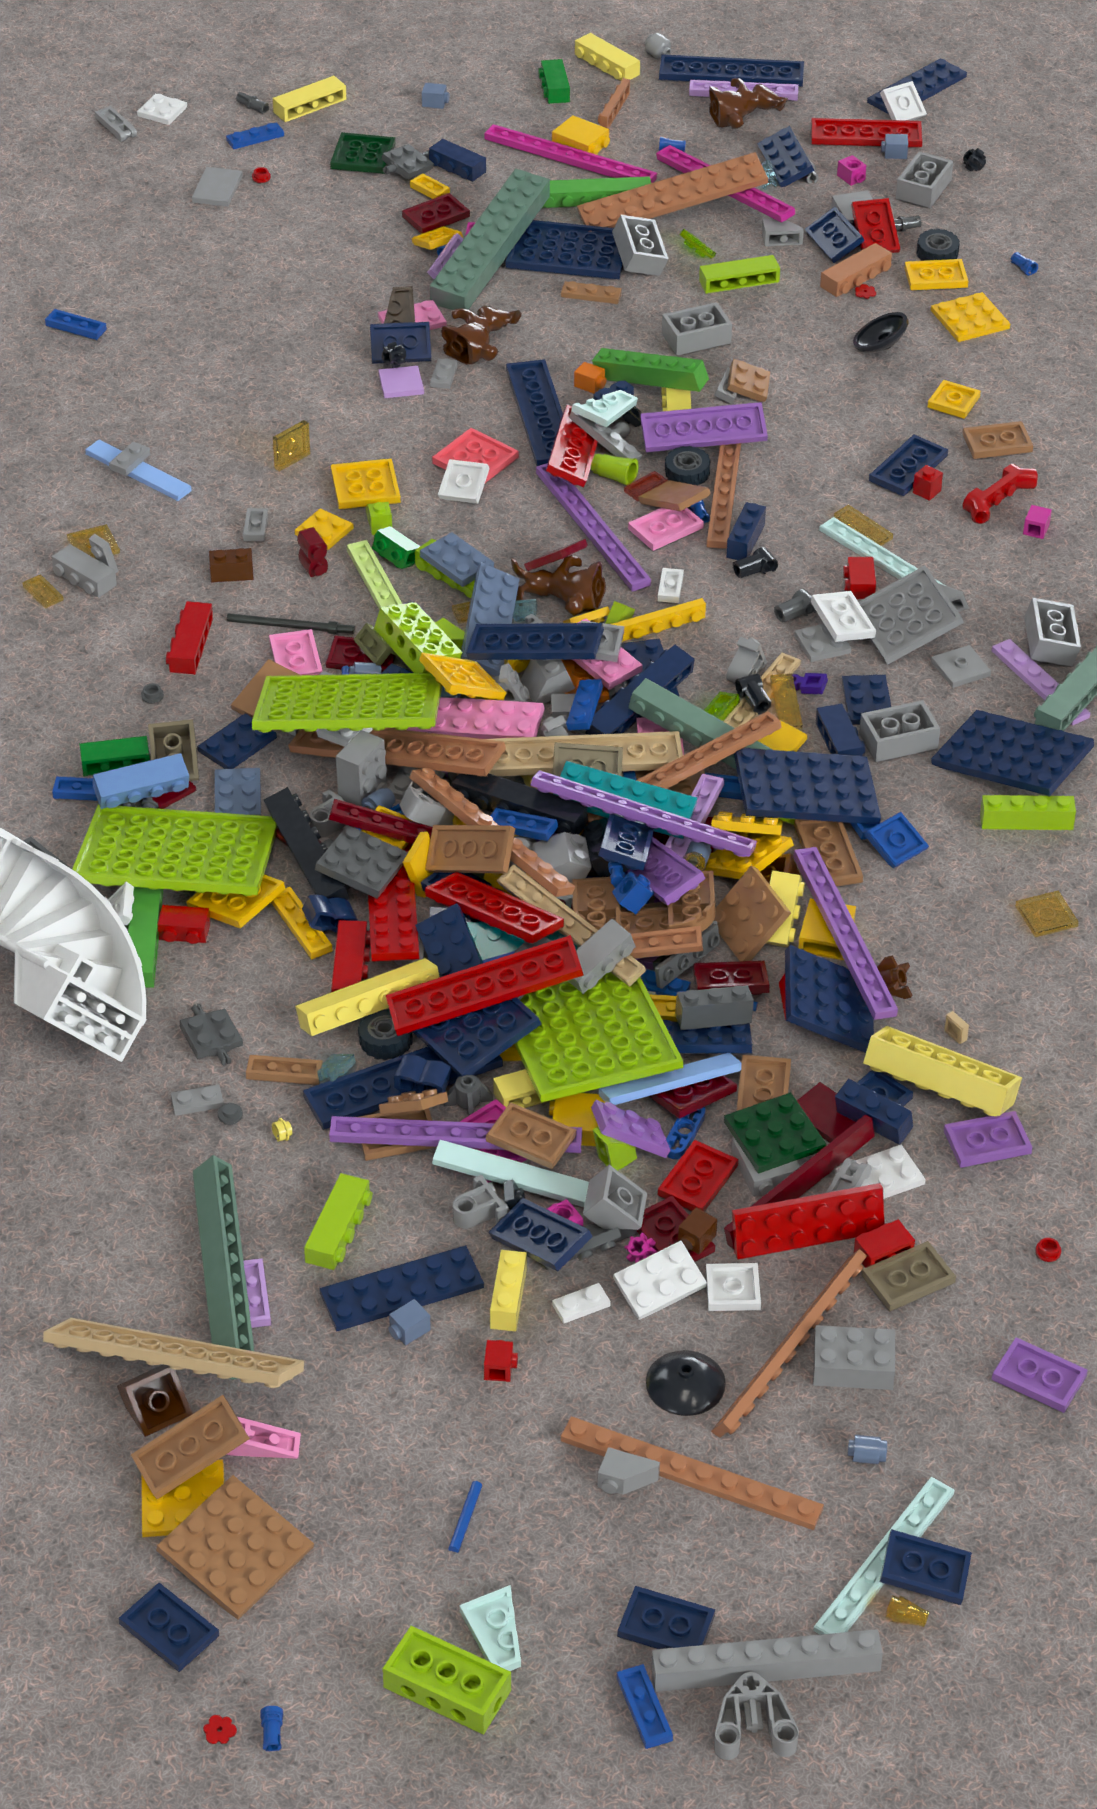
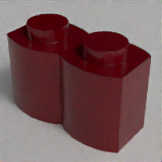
M314 527L299 531L297 541L300 546L298 554L300 563L310 577L323 575L328 570V562L325 558L327 554L326 543Z

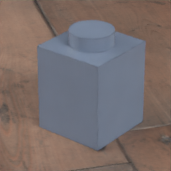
M425 83L422 90V107L443 109L445 103H449L450 93L447 92V85Z
M885 134V141H881V152L885 153L886 159H907L908 134Z
M415 1299L389 1314V1332L395 1340L400 1339L405 1346L431 1330L430 1314Z

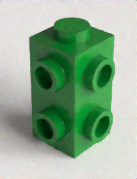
M391 526L377 530L372 549L379 553L381 557L388 559L394 563L395 567L401 569L415 564V550L420 547Z

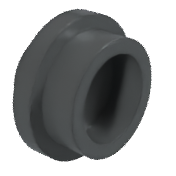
M155 683L145 685L141 692L142 699L147 703L159 702L164 696L161 687Z
M235 1103L224 1104L218 1109L219 1120L227 1125L236 1124L243 1116L242 1108Z

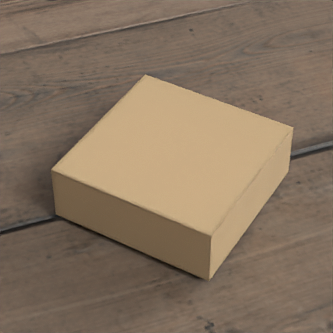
M955 1012L948 1013L946 1015L944 1031L960 1044L967 1041L969 1025Z

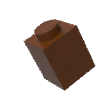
M695 1208L679 1226L678 1242L682 1241L687 1250L700 1255L717 1234V1218Z

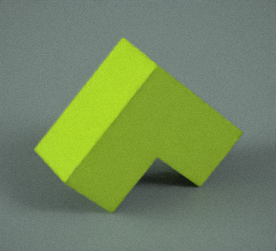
M614 601L605 624H613L633 617L635 609Z

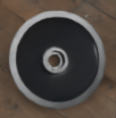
M892 312L879 316L868 322L856 333L853 344L857 350L863 352H878L889 349L905 333L909 320L902 312Z
M689 1350L673 1351L659 1357L650 1366L646 1375V1389L651 1400L661 1409L675 1415L693 1416L707 1412L719 1403L725 1392V1376L720 1366L713 1359L702 1353Z

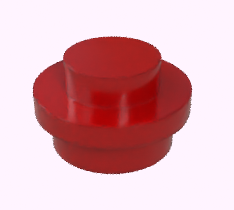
M258 167L254 170L252 179L257 183H265L271 179V174L267 168Z
M1043 1238L1036 1245L1035 1253L1042 1261L1054 1262L1061 1256V1247L1057 1240Z

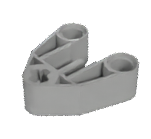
M411 781L399 804L404 815L412 821L431 827L433 825H453L454 814L441 803L436 802V799L429 798V794L414 781Z
M747 1672L741 1675L723 1698L714 1741L715 1754L723 1760L734 1759L740 1752V1710H744L746 1730L757 1733L758 1730L763 1729L761 1709H766L768 1733L771 1737L773 1751L781 1757L792 1756L797 1751L799 1730L782 1694L755 1672ZM724 1741H730V1742H732V1743L727 1744V1743H724Z

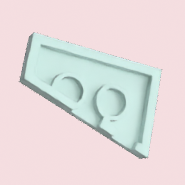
M619 390L602 395V399L596 401L593 398L588 399L586 404L583 405L575 403L571 411L595 422L599 426L607 427L636 406L638 398Z
M511 1585L459 1605L460 1613L484 1658L509 1671L521 1667Z

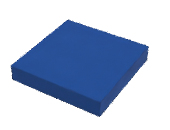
M902 812L867 830L865 833L866 838L893 869L929 847Z

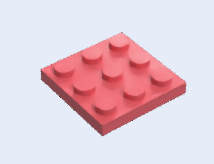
M470 428L432 457V464L444 470L447 468L449 459L488 464L490 469L485 481L486 483L519 458V451Z

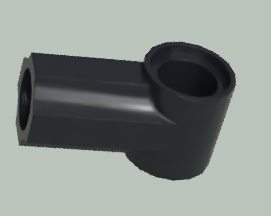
M765 547L755 550L752 556L733 562V570L738 578L758 572L766 574V572H774L778 568V561Z
M759 674L735 680L738 696L740 698L745 697L754 712H757L759 715L771 708V700L763 689V682Z

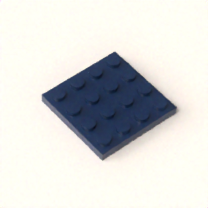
M789 945L785 950L786 1021L866 1053L870 1038L874 1035V1021L850 970L806 952L803 949Z
M516 997L412 1032L441 1060L451 1066V1069L459 1077H463L478 1071L540 1026L541 1022L539 1017Z

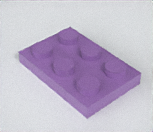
M595 1100L591 1109L601 1134L661 1157H667L670 1148L658 1121L652 1118L645 1119L631 1110L624 1111L610 1102L603 1103Z
M1016 1111L1006 1112L1000 1116H986L944 1125V1133L960 1168L1032 1153V1145Z
M1016 1337L994 1370L992 1380L1064 1413L1087 1377L1088 1370Z

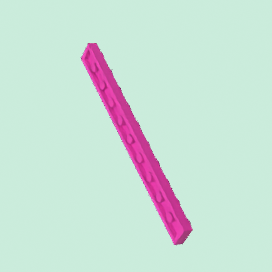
M495 124L484 133L485 140L609 177H650L651 183H654L657 179V172Z
M671 145L656 153L657 160L683 173L711 166ZM756 188L728 195L781 223L795 215L794 207Z

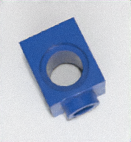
M631 871L612 891L618 903L634 914H637L654 894L649 886L651 882L642 874L637 876Z

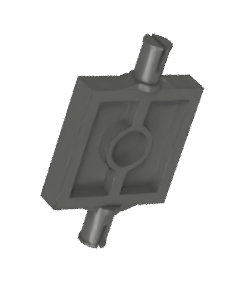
M409 144L383 153L381 159L388 164V166L383 168V172L386 175L396 172L407 180L433 169L434 163L428 159L429 150L420 153Z
M197 1003V1006L194 1004L191 1010L195 1016L181 1019L180 1029L196 1058L218 1056L223 1066L226 1063L230 1064L231 1058L227 1052L243 1046V1039L225 1008L205 1013L201 1004Z

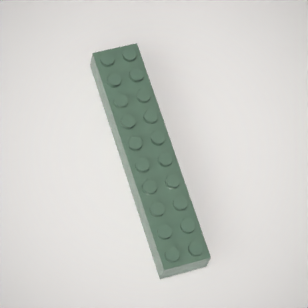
M515 168L431 283L430 300H433L437 306L451 310L458 308L468 310L550 197V179Z

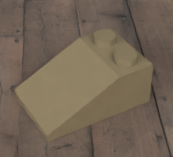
M193 719L148 724L151 760L181 753L189 773V781L199 780Z

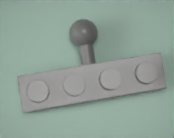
M571 411L569 418L613 455L622 458H636L638 461L641 459L642 454L634 446L622 439L628 436L630 432V427L627 423L618 422L614 429H610L608 426H599L595 422Z

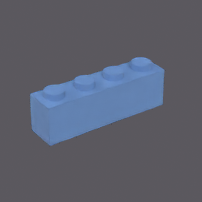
M181 753L93 775V788L101 809L107 807L114 808L119 804L127 802L135 803L143 798L159 797L164 793L179 792L189 787V773Z

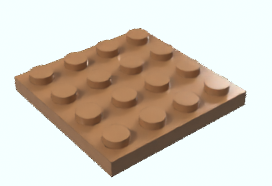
M232 1475L157 1545L156 1551L224 1610L239 1620L314 1548V1543L238 1478Z

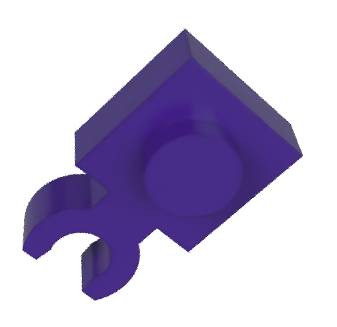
M805 673L804 677L791 674L789 676L790 682H787L786 685L787 689L791 691L800 689L801 694H823L828 678L827 674Z

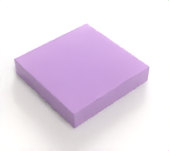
M418 366L378 370L384 398L424 394Z

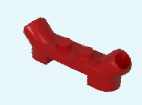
M1015 464L1008 465L1003 469L1002 478L984 491L975 488L967 494L963 501V509L971 513L973 522L978 524L986 523L990 518L989 509L992 506L999 505L1002 499L1012 496L1017 489H1034L1037 486V470L1035 468H1020Z

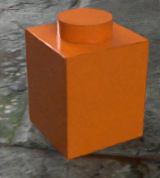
M584 361L574 371V387L593 394L605 387L604 368Z

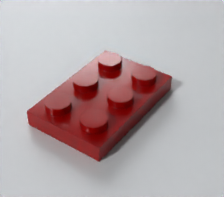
M889 198L852 202L851 209L856 230L865 240L860 244L861 250L876 243L891 253L900 252V244Z
M694 1140L659 1186L657 1195L664 1199L673 1196L682 1207L691 1211L698 1208L705 1212L738 1167L739 1159Z

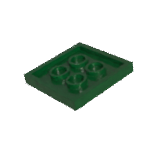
M341 132L330 162V169L385 174L383 168L388 166V164L381 160L382 155L394 149L396 138Z
M791 1092L724 1115L725 1125L758 1174L816 1154L826 1146V1142Z

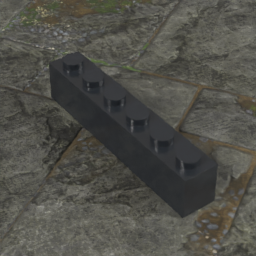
M489 773L487 776L458 774L452 782V788L461 792L467 800L476 804L480 809L493 812L496 808L555 819L557 820L558 828L554 833L557 834L566 832L579 835L588 823L587 806Z
M286 787L264 799L270 815L315 895H323L328 899L343 898L349 900L350 897L346 891L350 889L349 885L315 870L317 861L328 848L325 843H319L318 839L321 836L315 826L310 827L309 823L312 820L306 809L301 811L300 806H302V803L297 793L292 795L289 788Z

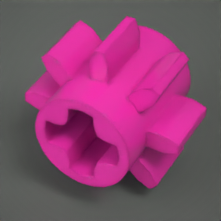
M641 1233L640 1237L634 1238L631 1236L629 1244L624 1246L630 1252L626 1257L630 1262L635 1261L637 1263L657 1253L652 1248L656 1242L652 1238L647 1240V1236L644 1233Z

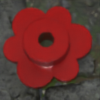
M862 284L860 287L855 288V296L869 299L876 296V291L873 286L869 287L867 284Z
M213 1715L209 1719V1724L204 1725L203 1731L206 1734L208 1743L216 1744L220 1742L221 1744H226L230 1737L236 1735L237 1728L232 1724L230 1717L222 1718L220 1715Z

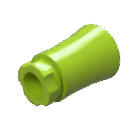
M595 454L591 464V470L594 474L620 482L628 487L636 479L639 467L636 458H622L607 454Z

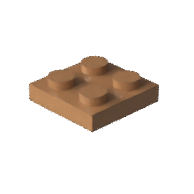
M733 359L730 365L727 390L765 402L768 395L770 371Z
M437 1089L424 1090L422 1093H416V1091L404 1092L401 1095L388 1097V1102L379 1104L380 1114L424 1110L448 1102L447 1092L437 1093Z

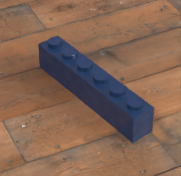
M676 644L669 650L665 649L655 662H650L640 675H635L630 684L625 688H620L614 698L604 702L601 709L594 714L590 729L586 730V735L623 734L637 722V718L642 717L628 707L633 691L643 680L647 678L671 692L693 672L695 659Z

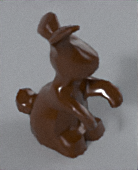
M733 78L730 81L731 86L737 88L736 92L720 91L717 87L709 86V113L717 127L722 128L731 126L732 129H738L744 124L743 117L753 112L756 108L763 110L775 108L781 111L788 101L787 97H779L763 84H756L753 90L750 91L740 78Z
M482 306L478 309L477 314L463 308L455 309L452 311L453 319H464L467 324H463L460 327L451 325L442 327V337L446 341V344L443 345V350L446 355L465 365L474 364L481 358L486 361L493 360L499 351L495 346L489 345V333L497 331L503 326L506 327L508 323L517 324L522 313L520 310L506 312L489 306Z
M571 555L565 557L560 566L552 573L544 569L535 572L525 571L519 567L514 558H511L513 571L519 578L525 580L523 585L518 586L515 603L519 608L523 605L524 592L534 593L539 596H549L552 594L566 602L565 609L573 616L580 614L582 611H595L601 605L606 592L605 578H602V564L600 561L591 564L588 569L570 573V567L582 566L581 558Z

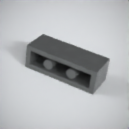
M748 985L677 992L675 1016L680 1030L752 1023L754 1000Z

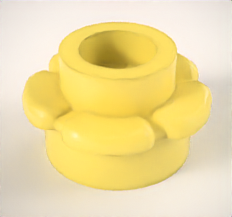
M279 1118L277 1122L272 1123V1132L278 1142L288 1141L292 1135V1127L289 1121L285 1122V1120Z

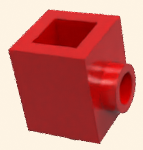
M925 465L914 474L913 493L930 501L941 492L943 472Z
M487 1340L484 1380L511 1382L512 1368L517 1369L518 1353L513 1352V1342Z

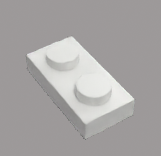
M662 569L658 602L679 603L684 570Z
M597 1283L552 1300V1306L564 1324L610 1307L611 1301L601 1285Z

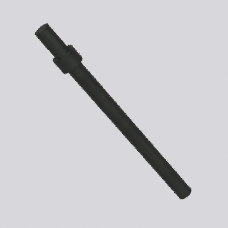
M227 614V622L328 631V634H337V632L355 633V625L339 624L337 621L325 623Z

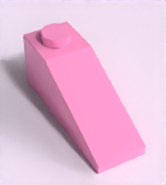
M237 1417L250 1439L226 1455L298 1458L301 1433Z

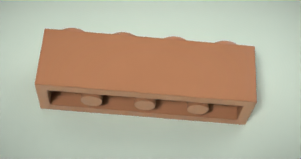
M874 243L821 272L820 287L835 297L843 293L846 294L852 288L875 278L876 275L883 271H888L891 268L892 253Z

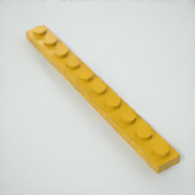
M701 598L616 622L612 625L624 626L622 642L633 638L638 639L647 634L659 633L668 628L680 627L682 624L700 621L705 618L706 603ZM504 660V664L509 663L517 673L525 670L530 660Z

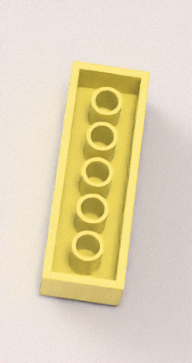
M889 1026L884 1027L871 1036L863 1062L869 1065L873 1071L887 1072L892 1074L893 1078L900 1081L908 1080L915 1083V1086L920 1089H931L938 1092L937 1094L943 1098L957 1099L966 1107L983 1109V1112L990 1116H1000L1014 1105L1022 1080L1020 1076Z

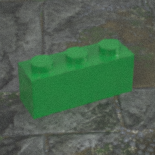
M563 59L541 60V68H538V77L541 82V88H543V97L547 98L548 104L570 102V86Z
M147 736L79 743L83 777L150 761Z

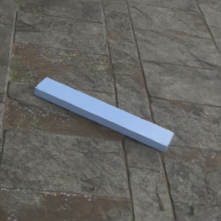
M101 440L96 441L85 449L86 455L108 466L109 462L122 452ZM145 462L140 463L127 475L176 501H179L192 491L191 486Z
M725 1053L685 1064L681 1069L599 1088V1096L605 1102L618 1105L742 1070L741 1062L731 1053Z

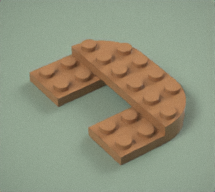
M702 871L706 879L699 883L695 889L689 890L680 896L678 901L670 903L668 907L641 908L637 914L628 909H620V904L612 893L615 887L611 884L610 877L572 879V884L575 886L573 891V911L597 930L601 929L611 919H614L630 934L701 926L703 932L712 924L716 915L713 871Z

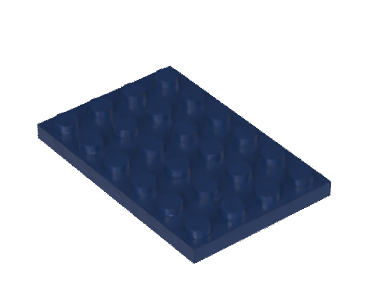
M533 220L508 254L506 268L620 280L623 263L612 233L614 228Z
M976 710L931 758V763L942 769L1051 796L1094 747V739Z
M743 748L734 753L746 816L880 824L881 814L868 758L865 756Z

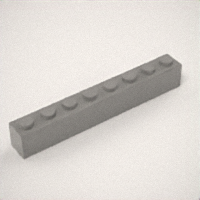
M878 1629L656 1649L652 1650L651 1669L655 1692L734 1685L739 1677L747 1672H755L767 1682L881 1671L883 1652Z

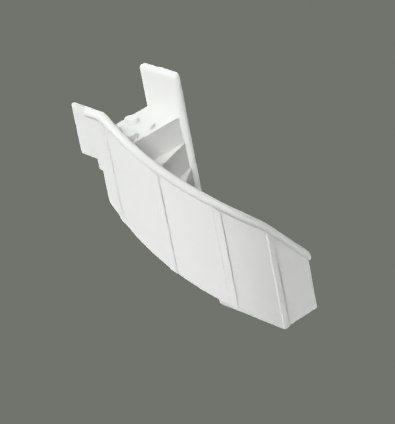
M0 828V946L15 953L14 1003L122 1062L139 1030L147 1020L146 991L141 967L142 963L126 927L112 908V904L108 899L102 896L92 884L77 872L59 862L58 859L33 848Z

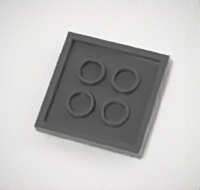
M347 825L317 861L315 870L378 899L402 868L403 861L408 852Z

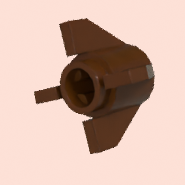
M893 955L884 957L877 968L892 996L902 999L911 998L913 995L908 985L905 986L907 983L906 972L910 965L908 962L897 965Z

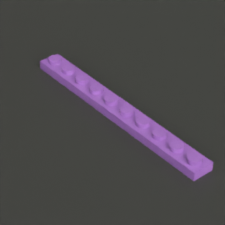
M547 464L537 466L536 474L628 588L633 592L651 586L650 577L579 490L569 481L555 477L547 472Z
M539 770L532 777L531 786L536 787L541 792L558 794L562 799H573L579 801L584 806L600 808L608 814L616 813L624 816L629 821H640L651 828H662L672 835L689 837L694 842H705L711 844L715 849H726L740 857H750L756 847L757 841L547 772Z
M817 848L794 850L793 858L873 1019L896 1017L898 1008Z
M332 1116L330 1142L437 1147L439 1141L444 1140L468 1148L505 1150L486 1142V1135L494 1123ZM571 1127L576 1129V1137L565 1152L581 1153L582 1127Z

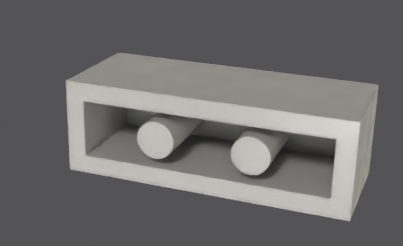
M71 544L52 556L54 573L59 577L66 578L72 585L83 588L87 594H93L99 598L117 586L114 569Z
M614 919L608 921L576 950L584 976L568 981L582 994L588 989L593 988L599 979L606 973L611 972L618 962L632 953L636 947L632 935Z

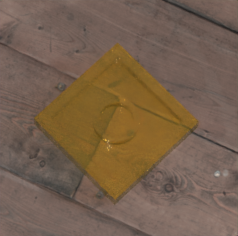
M303 420L273 437L274 467L279 472L310 455L309 423Z
M107 524L67 534V539L71 545L93 558L95 556L91 552L92 547L89 538L94 534L109 543L113 555L120 553V549Z
M1059 890L1016 901L1015 906L1034 937L1078 927L1079 921Z

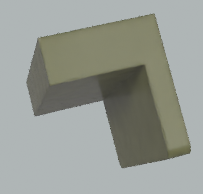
M368 623L363 626L353 639L376 665H382L390 653L398 656L374 630V626Z

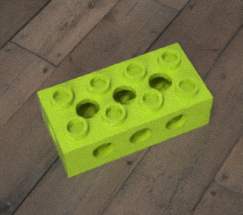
M416 602L380 607L374 630L414 673H430L425 670V666L419 661L422 653L461 659L463 652Z
M410 1626L382 1668L383 1688L483 1735L511 1692V1671L414 1626Z

